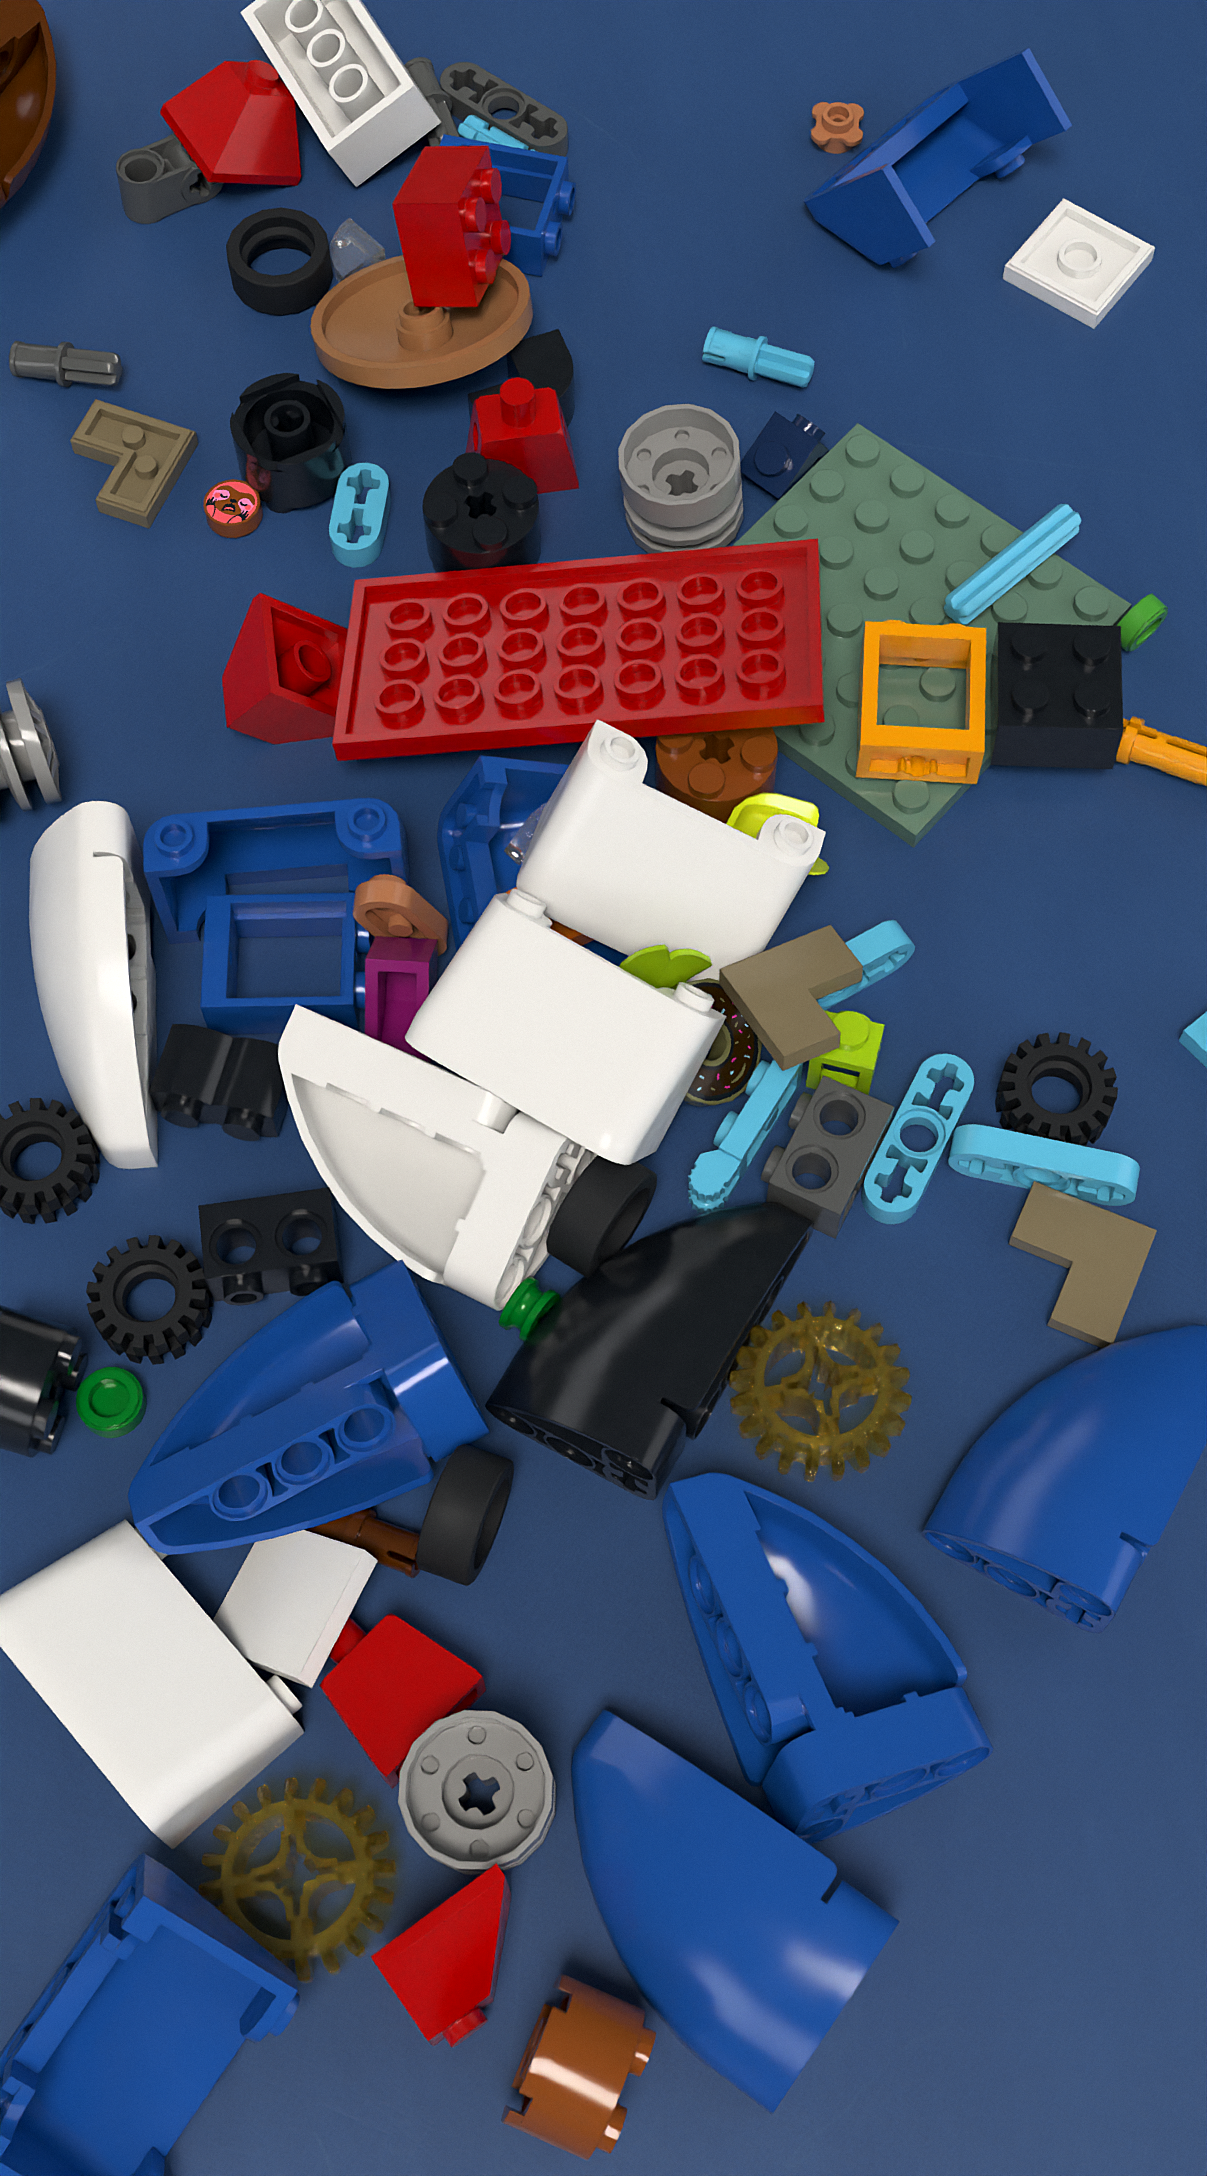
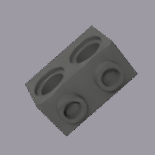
M823 1075L813 1096L803 1092L798 1099L788 1123V1127L794 1129L795 1132L786 1149L776 1145L765 1164L761 1180L768 1183L766 1202L778 1203L814 1221L813 1229L836 1239L864 1183L866 1173L890 1127L894 1106ZM828 1121H841L847 1124L852 1131L845 1135H834L826 1131L822 1125ZM804 1173H812L821 1177L826 1185L818 1189H806L800 1186L794 1178Z

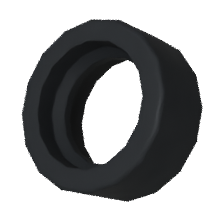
M283 207L265 209L244 218L231 231L226 244L228 266L233 289L244 304L261 313L286 315L299 313L315 305L328 292L333 278L327 233L315 218L300 210ZM271 249H297L311 256L303 267L289 274L267 275L258 273L249 267L257 256Z
M597 1155L572 1185L560 1205L547 1236V1252L586 1278L590 1277L602 1261L624 1249L632 1238L652 1201L657 1186L656 1173L638 1162L623 1165Z
M468 1444L456 1447L440 1475L423 1521L416 1554V1563L420 1570L465 1586L475 1581L492 1548L507 1506L514 1474L512 1460Z

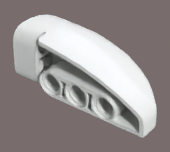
M106 801L84 802L59 817L44 831L35 844L30 858L29 926L34 977L39 1002L62 1078L78 1114L102 1155L110 1164L117 1168L158 1167L157 1110L149 1093L157 1070L156 970L151 956L150 889L144 875L143 855L125 809L115 803ZM129 955H134L133 958L129 960Z

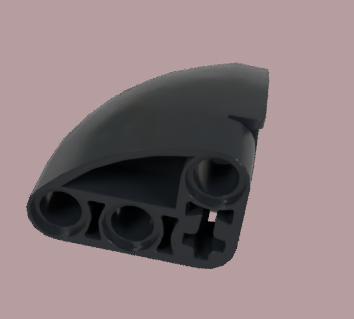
M755 1202L720 1209L678 1221L634 1242L602 1261L590 1277L586 1278L584 1276L541 1317L515 1354L485 1404L486 1409L508 1427L620 1488L643 1499L655 1500L685 1447L686 1437L694 1441L715 1409L813 1234L814 1221L778 1203Z

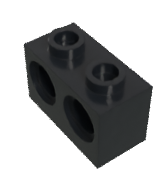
M330 1187L198 1206L204 1276L215 1302L224 1300L225 1303L230 1305H249L261 1301L266 1294L290 1291L293 1295L307 1296L331 1281L344 1283L337 1212ZM312 1237L321 1241L317 1249L307 1255H295L289 1252L292 1245L302 1238ZM247 1246L255 1249L252 1257L242 1264L232 1265L225 1262L227 1255L235 1248Z

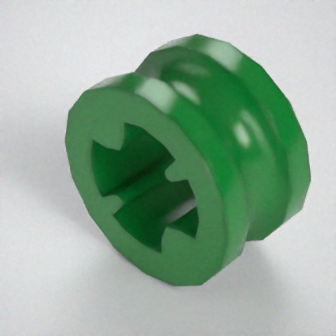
M533 1276L524 1279L506 1303L499 1319V1326L505 1330H510L513 1327L517 1328L520 1331L519 1338L523 1342L541 1317L560 1299V1294L553 1289H549L547 1292L541 1291L539 1289V1280Z

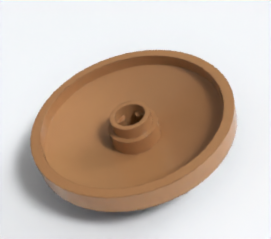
M400 255L363 268L339 282L324 295L316 306L311 318L310 327L319 361L330 373L338 378L357 385L373 388H416L464 377L502 358L527 333L533 318V305L529 284L525 275L511 262L502 258L496 270L495 280L493 284L488 285L478 307H414L404 257Z

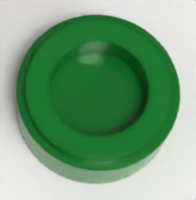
M118 1367L102 1368L91 1373L81 1383L76 1395V1409L81 1420L91 1432L104 1438H117L130 1433L141 1423L146 1412V1395L139 1381L133 1374Z

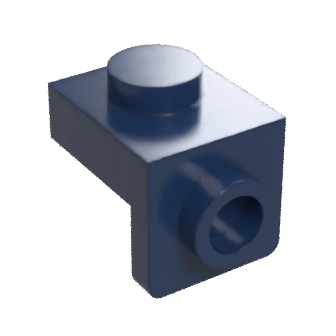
M775 411L740 462L741 473L777 499H781L810 470L817 458L821 459L829 452L820 443L825 432L800 414H797L795 419L790 422Z

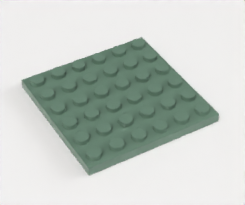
M857 423L733 546L818 539L821 578L825 722L773 726L778 751L914 848L973 784L856 777L860 655L865 621L883 622L886 620H900L907 624L925 625L955 623L952 618L946 615L943 609L946 604V596L1022 535L1023 532ZM1055 553L965 625L966 627L986 628L985 751L979 777L991 765V658L998 622L1117 626L1131 609L1132 604ZM879 664L877 725L965 730L966 669Z

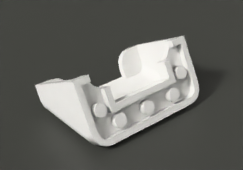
M597 719L542 811L517 876V890L526 892L545 903L547 907L543 914L546 917L628 956L643 948L663 944L668 947L669 953L677 949L699 951L711 959L712 966L699 972L686 982L706 978L719 981L721 968L764 951L817 860L826 832L799 818L787 814H779L765 821L755 839L642 783L647 771L648 759L641 745L630 735Z
M512 889L510 894H496L416 1013L405 1035L406 1041L413 1048L607 1160L630 1165L656 1152L727 1016L712 1009L711 1006L714 999L692 985L679 982L676 990L664 987L657 989L550 929L552 922L543 914L547 906L536 897L517 889Z
M125 1519L0 1595V1647L133 1811L158 1838L173 1850L305 1733L293 1717V1714L302 1707V1704L276 1674L268 1681H263L162 1562L168 1555L153 1549L137 1528L134 1529Z

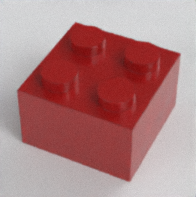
M425 146L392 203L414 307H478L488 285L493 284L495 280L496 270L503 256L509 253L511 246L510 226L507 220H502L499 206L502 192L501 176L497 168H492L489 146Z

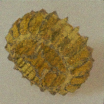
M831 1300L824 1304L821 1316L812 1317L811 1308L803 1301L797 1305L796 1321L792 1322L785 1313L778 1309L772 1314L771 1318L773 1331L756 1325L750 1335V1340L754 1347L741 1346L736 1356V1362L743 1369L731 1371L729 1387L740 1392L731 1398L730 1411L735 1415L747 1416L739 1424L738 1432L741 1438L751 1439L762 1435L755 1449V1455L759 1460L768 1458L772 1453L778 1451L781 1453L777 1468L778 1472L786 1475L791 1471L794 1461L805 1464L803 1476L804 1480L808 1483L815 1481L819 1465H827L829 1476L833 1481L837 1482L843 1479L845 1460H848L851 1466L859 1473H864L869 1469L870 1465L867 1451L882 1458L886 1457L891 1448V1443L886 1435L901 1436L905 1427V1421L897 1413L908 1411L912 1399L910 1394L900 1389L908 1384L910 1378L909 1369L893 1365L901 1352L898 1343L878 1346L884 1328L881 1326V1323L870 1325L865 1331L858 1328L861 1318V1312L858 1308L852 1309L848 1313L846 1321L834 1318L836 1307ZM825 1348L848 1356L858 1365L849 1366L834 1362L828 1356ZM800 1350L802 1356L800 1370L791 1376L782 1377L780 1385L765 1387L764 1381L773 1366L786 1355ZM813 1369L816 1381L826 1384L824 1392L828 1388H832L827 1412H825L823 1400L814 1398L815 1391L810 1395L808 1394ZM873 1395L874 1408L869 1416L854 1429L840 1434L838 1427L840 1420L839 1411L847 1406L858 1404L859 1397ZM779 1411L781 1417L798 1416L805 1419L811 1425L815 1436L795 1430L786 1424L775 1412Z
M295 1777L285 1780L283 1787L284 1801L277 1802L267 1785L257 1788V1798L263 1808L255 1814L243 1802L237 1801L232 1806V1811L243 1824L236 1833L225 1825H216L213 1835L220 1842L227 1845L228 1848L225 1855L215 1852L204 1853L202 1864L212 1871L221 1872V1879L207 1880L199 1885V1894L205 1899H223V1903L216 1906L218 1910L287 1967L290 1960H295L298 1980L302 1983H310L314 1977L313 1958L321 1956L323 1965L334 1976L342 1971L341 1961L335 1951L339 1946L345 1944L348 1950L358 1959L367 1953L365 1945L354 1935L361 1925L372 1933L382 1934L386 1927L385 1923L377 1915L369 1912L372 1903L381 1906H392L395 1903L396 1895L386 1887L375 1886L376 1879L390 1878L396 1875L398 1868L396 1862L392 1859H373L374 1855L385 1850L391 1844V1839L385 1830L376 1831L366 1836L363 1835L373 1825L377 1817L370 1806L363 1807L348 1817L355 1799V1795L351 1790L343 1788L336 1794L331 1804L328 1805L329 1789L324 1779H315L311 1785L308 1799H302L300 1783ZM306 1821L323 1823L342 1833L350 1841L356 1860L339 1862L337 1858H319L313 1855L311 1839L307 1835ZM284 1825V1831L281 1832L280 1850L275 1859L267 1865L251 1868L249 1874H244L248 1859L256 1846L269 1833ZM298 1854L304 1860L303 1865L310 1873L318 1870L321 1874L316 1875V1879L304 1883L300 1904L293 1898L295 1894L287 1885L280 1888L276 1884L282 1883L283 1879L294 1876L295 1864L298 1863ZM356 1884L351 1901L343 1914L330 1927L314 1935V1927L317 1926V1908L322 1899L335 1891L346 1890V1885ZM258 1896L261 1900L273 1899L282 1901L286 1911V1920L291 1926V1940L274 1938L259 1931L246 1911L243 1898Z

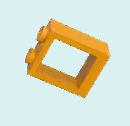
M886 620L883 622L865 621L860 655L856 777L977 784L985 751L986 628L966 627L958 623L925 625L907 624L900 620ZM879 664L966 669L965 730L877 725Z

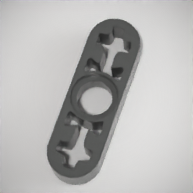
M458 62L444 69L440 76V87L451 98L452 109L450 113L464 122L468 115H475L490 124L489 130L492 126L500 129L529 146L528 150L534 149L538 152L564 157L567 155L568 126L566 120L560 114L474 63ZM500 108H509L517 112L514 117L503 120L494 118L491 115L493 111Z

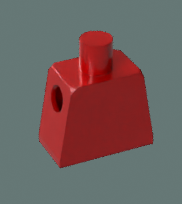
M516 377L506 380L501 385L500 394L480 396L474 400L465 453L475 452L481 454L485 459H494L511 464L534 480L537 485V494L579 489L571 438L556 390L549 387L534 389L530 381Z
M392 1613L386 1615L368 1634L353 1619L348 1617L329 1654V1657L337 1665L319 1685L332 1707L383 1780L392 1789L399 1783L400 1770L413 1742L435 1721L463 1710H468L486 1691L483 1676L475 1668Z

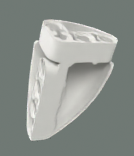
M296 1004L279 1041L278 1061L287 1098L301 1139L327 1186L330 1187L331 1192L341 1207L372 1240L397 1261L403 1259L407 1268L429 1281L443 1284L496 1311L503 1310L516 1288L524 1279L534 1276L550 1255L547 1252L546 1240L555 1215L572 1185L597 1154L467 1079Z

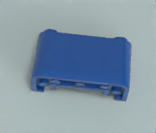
M480 755L445 804L438 822L437 843L456 953L494 895L506 893V891L516 887L519 870L542 811L569 765ZM596 940L582 945V947L618 967L621 962L629 957Z
M375 798L173 814L162 817L154 822L145 833L143 842L144 875L169 944L200 942L199 929L205 919L206 895H229V886L348 876L349 892H355L359 884L369 881L373 876L389 874L402 878L411 887L408 841L404 823L388 803Z
M146 1853L140 1854L123 1874L0 2053V2176H163L166 2155L246 2038L253 2043H257L268 2033L277 2037L290 2023L300 2002V1995L297 1994L298 1986L295 1973L171 1869Z

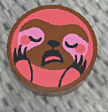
M231 479L219 482L211 487L204 497L203 507L207 523L220 536L227 538L245 536L253 532L262 520L263 510L259 494L245 481Z

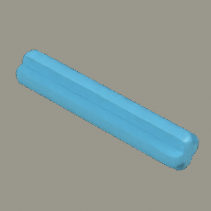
M1059 504L949 593L945 598L946 604L943 608L946 615L958 624L966 625L1079 532V525L1082 521L1079 513L1073 511L1068 504Z

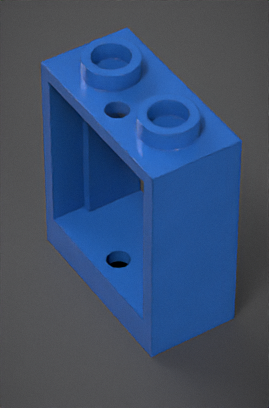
M443 134L439 146H489L492 168H497L501 176V195L544 202L535 230L510 226L511 246L509 253L503 256V259L511 262L522 273L542 277L549 255H558L563 233L562 217L563 215L570 216L575 204L576 183L569 181L568 157Z
M355 892L206 895L200 1008L207 1028L226 1035L283 1033L297 1004L359 1031L360 1009H365V971H361V953L369 952L372 945V934L353 917ZM342 936L340 996L236 998L239 938Z

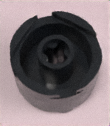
M294 373L271 375L251 384L239 397L240 405L235 414L232 412L230 418V429L242 480L258 492L260 500L264 501L271 511L283 514L291 512L295 508L317 504L336 493L341 473L351 466L352 460L344 407L340 397L327 383L316 379L317 385L300 381L299 374Z
M469 452L459 455L454 460L452 466L440 472L432 480L425 492L422 508L427 550L436 573L538 563L541 554L539 500L537 485L533 479L511 464L494 459H485L479 453Z
M0 1305V1449L30 1458L36 1456L39 1451L52 1455L60 1441L65 1423V1416L57 1414L59 1404L65 1389L76 1392L85 1373L88 1354L80 1352L82 1337L78 1336L75 1327Z

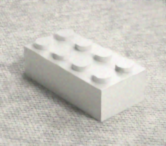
M255 0L240 12L325 149L355 187H358L441 123L362 0Z

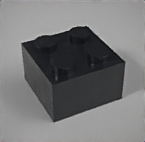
M998 622L991 658V765L1113 769L1123 733L1121 626Z

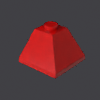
M251 60L249 62L224 61L162 105L161 116L208 182L298 186L301 178L295 99L280 79L277 70L270 64L260 60Z
M259 593L252 599L222 675L227 728L274 745L333 737L348 629L265 594Z
M497 1863L371 1956L424 2037L433 2047L443 2039H446L451 2048L473 2035L488 2021L482 2010L494 2002L512 1897L506 1877Z

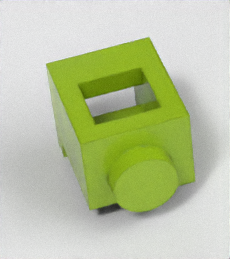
M825 1011L841 1033L840 1045L837 1049L809 1060L806 1087L817 1089L824 1075L869 1095L885 1025L872 1022L867 1016L854 1011H840L838 1013ZM824 1064L857 1071L860 1074L857 1077L824 1069Z

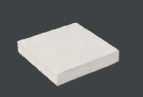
M1063 198L1005 265L1002 279L1095 329L1150 264L1155 247Z
M306 1530L255 1542L216 1613L213 1622L250 1665L312 1688L378 1560L364 1549Z

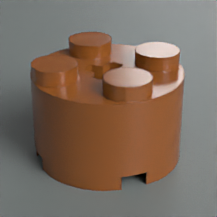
M761 727L657 736L655 761L656 790L726 824L734 807L747 797L762 792L774 793L778 744L773 728Z
M560 1973L553 1988L564 1992L565 1995L559 2008L546 2004L543 2005L511 2086L518 2089V2093L524 2095L520 2109L518 2111L505 2105L501 2122L584 2160H588L596 2148L608 2154L612 2152L627 2114V2107L620 2105L617 2101L628 2073L637 2077L641 2076L650 2057L656 2032L643 2026L645 2010Z

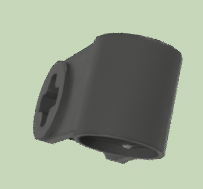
M174 133L142 148L127 151L120 156L116 163V173L125 215L130 220L139 224L155 223L168 215L192 205L207 202L221 191L224 183L208 182L188 152L184 151L183 145ZM198 182L200 187H196L194 183Z

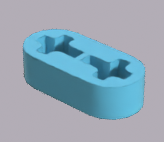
M371 463L354 464L343 471L338 480L329 524V536L333 555L337 561L345 566L356 568L372 564L380 556L383 549L391 507V493L388 476L378 465ZM363 488H373L367 492L365 504H358L357 495L362 493ZM355 526H363L364 535L359 537L358 543H348L347 541L352 540L354 537Z

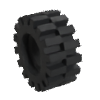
M1059 1032L1056 1043H1050L1049 1034L1043 1033L1037 1035L1034 1046L1031 1045L1028 1039L1019 1044L1016 1055L1011 1052L1006 1060L996 1091L998 1094L995 1100L996 1112L1002 1111L999 1121L1002 1128L1008 1130L1013 1127L1015 1129L1014 1132L1086 1146L1088 1140L1094 1144L1100 1138L1103 1129L1106 1128L1118 1094V1088L1113 1087L1117 1078L1114 1068L1104 1070L1108 1059L1101 1050L1092 1057L1087 1054L1091 1042L1082 1037L1077 1048L1068 1045L1071 1034ZM1043 1077L1064 1079L1078 1090L1080 1104L1076 1109L1065 1114L1047 1111L1035 1102L1032 1095V1086Z
M30 1098V1110L27 1111L23 1110L19 1101L9 1104L8 1106L13 1116L5 1120L0 1114V1207L2 1211L12 1219L18 1213L23 1223L35 1224L36 1214H40L46 1224L56 1222L57 1219L54 1211L62 1207L66 1215L70 1216L77 1211L73 1200L79 1197L86 1203L92 1195L88 1182L97 1184L100 1176L95 1165L100 1164L99 1153L86 1125L83 1124L80 1116L72 1108L67 1113L63 1103L53 1099L49 1109L46 1108L41 1098ZM39 1142H50L61 1149V1162L50 1175L39 1180L28 1181L15 1174V1159L28 1146Z
M149 1235L148 1245L144 1246L141 1245L138 1237L127 1239L130 1250L121 1254L117 1247L114 1246L106 1252L111 1262L105 1266L98 1261L92 1272L97 1282H88L86 1293L91 1300V1303H87L89 1314L103 1340H106L111 1350L119 1356L125 1352L131 1362L141 1364L143 1356H148L152 1365L163 1364V1354L171 1352L176 1360L185 1355L182 1348L184 1343L189 1341L195 1347L202 1340L199 1328L200 1326L209 1328L212 1320L208 1307H214L212 1294L205 1281L204 1271L196 1256L190 1250L185 1253L182 1244L173 1239L170 1240L168 1246L164 1245L161 1236ZM153 1278L161 1279L174 1287V1304L170 1311L162 1318L145 1322L136 1320L127 1313L126 1300L128 1294L140 1282Z

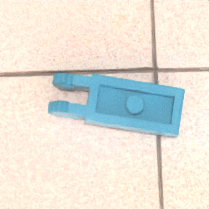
M773 1059L771 1064L762 1060L756 1067L745 1091L750 1096L749 1100L740 1114L730 1111L716 1133L713 1144L719 1147V1149L701 1153L694 1163V1169H691V1175L688 1176L690 1189L688 1190L689 1203L692 1204V1210H697V1214H705L724 1208V1202H728L800 1087L803 1063L782 1071Z

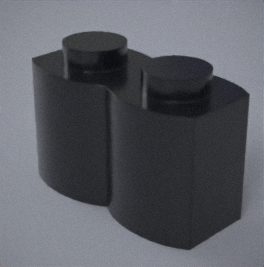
M172 1024L149 1090L155 1109L161 1112V1116L166 1121L181 1127L194 1128L198 1123L219 1124L225 1133L244 1141H257L260 1136L278 1137L289 1103L278 1061L279 1045L254 1038H233L224 1033L195 1025Z

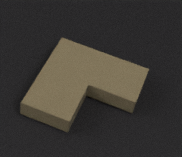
M97 399L92 403L70 440L75 454L115 466L95 499L98 511L149 529L198 446L196 432Z
M828 925L721 968L719 984L776 1063L784 1071L839 1048L841 1033L816 1000L861 982L863 966L834 928Z
M1034 1181L1008 1245L1069 1269L1047 1326L1097 1347L1104 1348L1114 1343L1157 1230Z

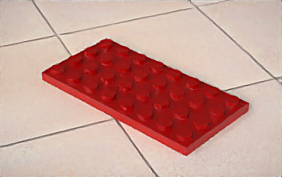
M818 539L355 580L332 741L337 761L584 742L597 719L633 738L824 723L821 578Z

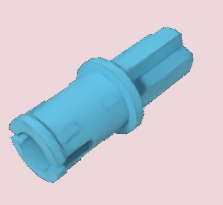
M712 326L707 334L703 348V362L725 366L748 374V379L755 381L757 376L760 375L804 388L808 386L814 371L815 361L810 356L768 345V339L765 336H759L758 339H754Z

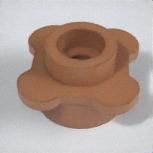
M820 102L812 108V117L816 120V126L811 130V139L822 150L832 154H841L861 143L863 131L859 129V122L864 118V110L861 106L855 103L847 105L842 102L831 104Z

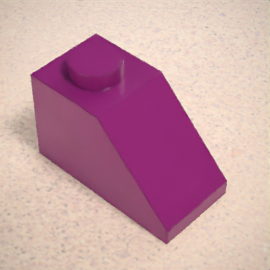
M376 936L365 958V1034L430 1063L431 1058L413 1048L406 1041L405 1035L416 1013L437 983L438 939Z

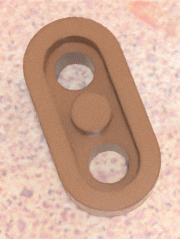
M380 874L357 886L353 917L374 937L438 939V956L446 951L449 929L447 919L412 887L408 886L402 878L389 874Z

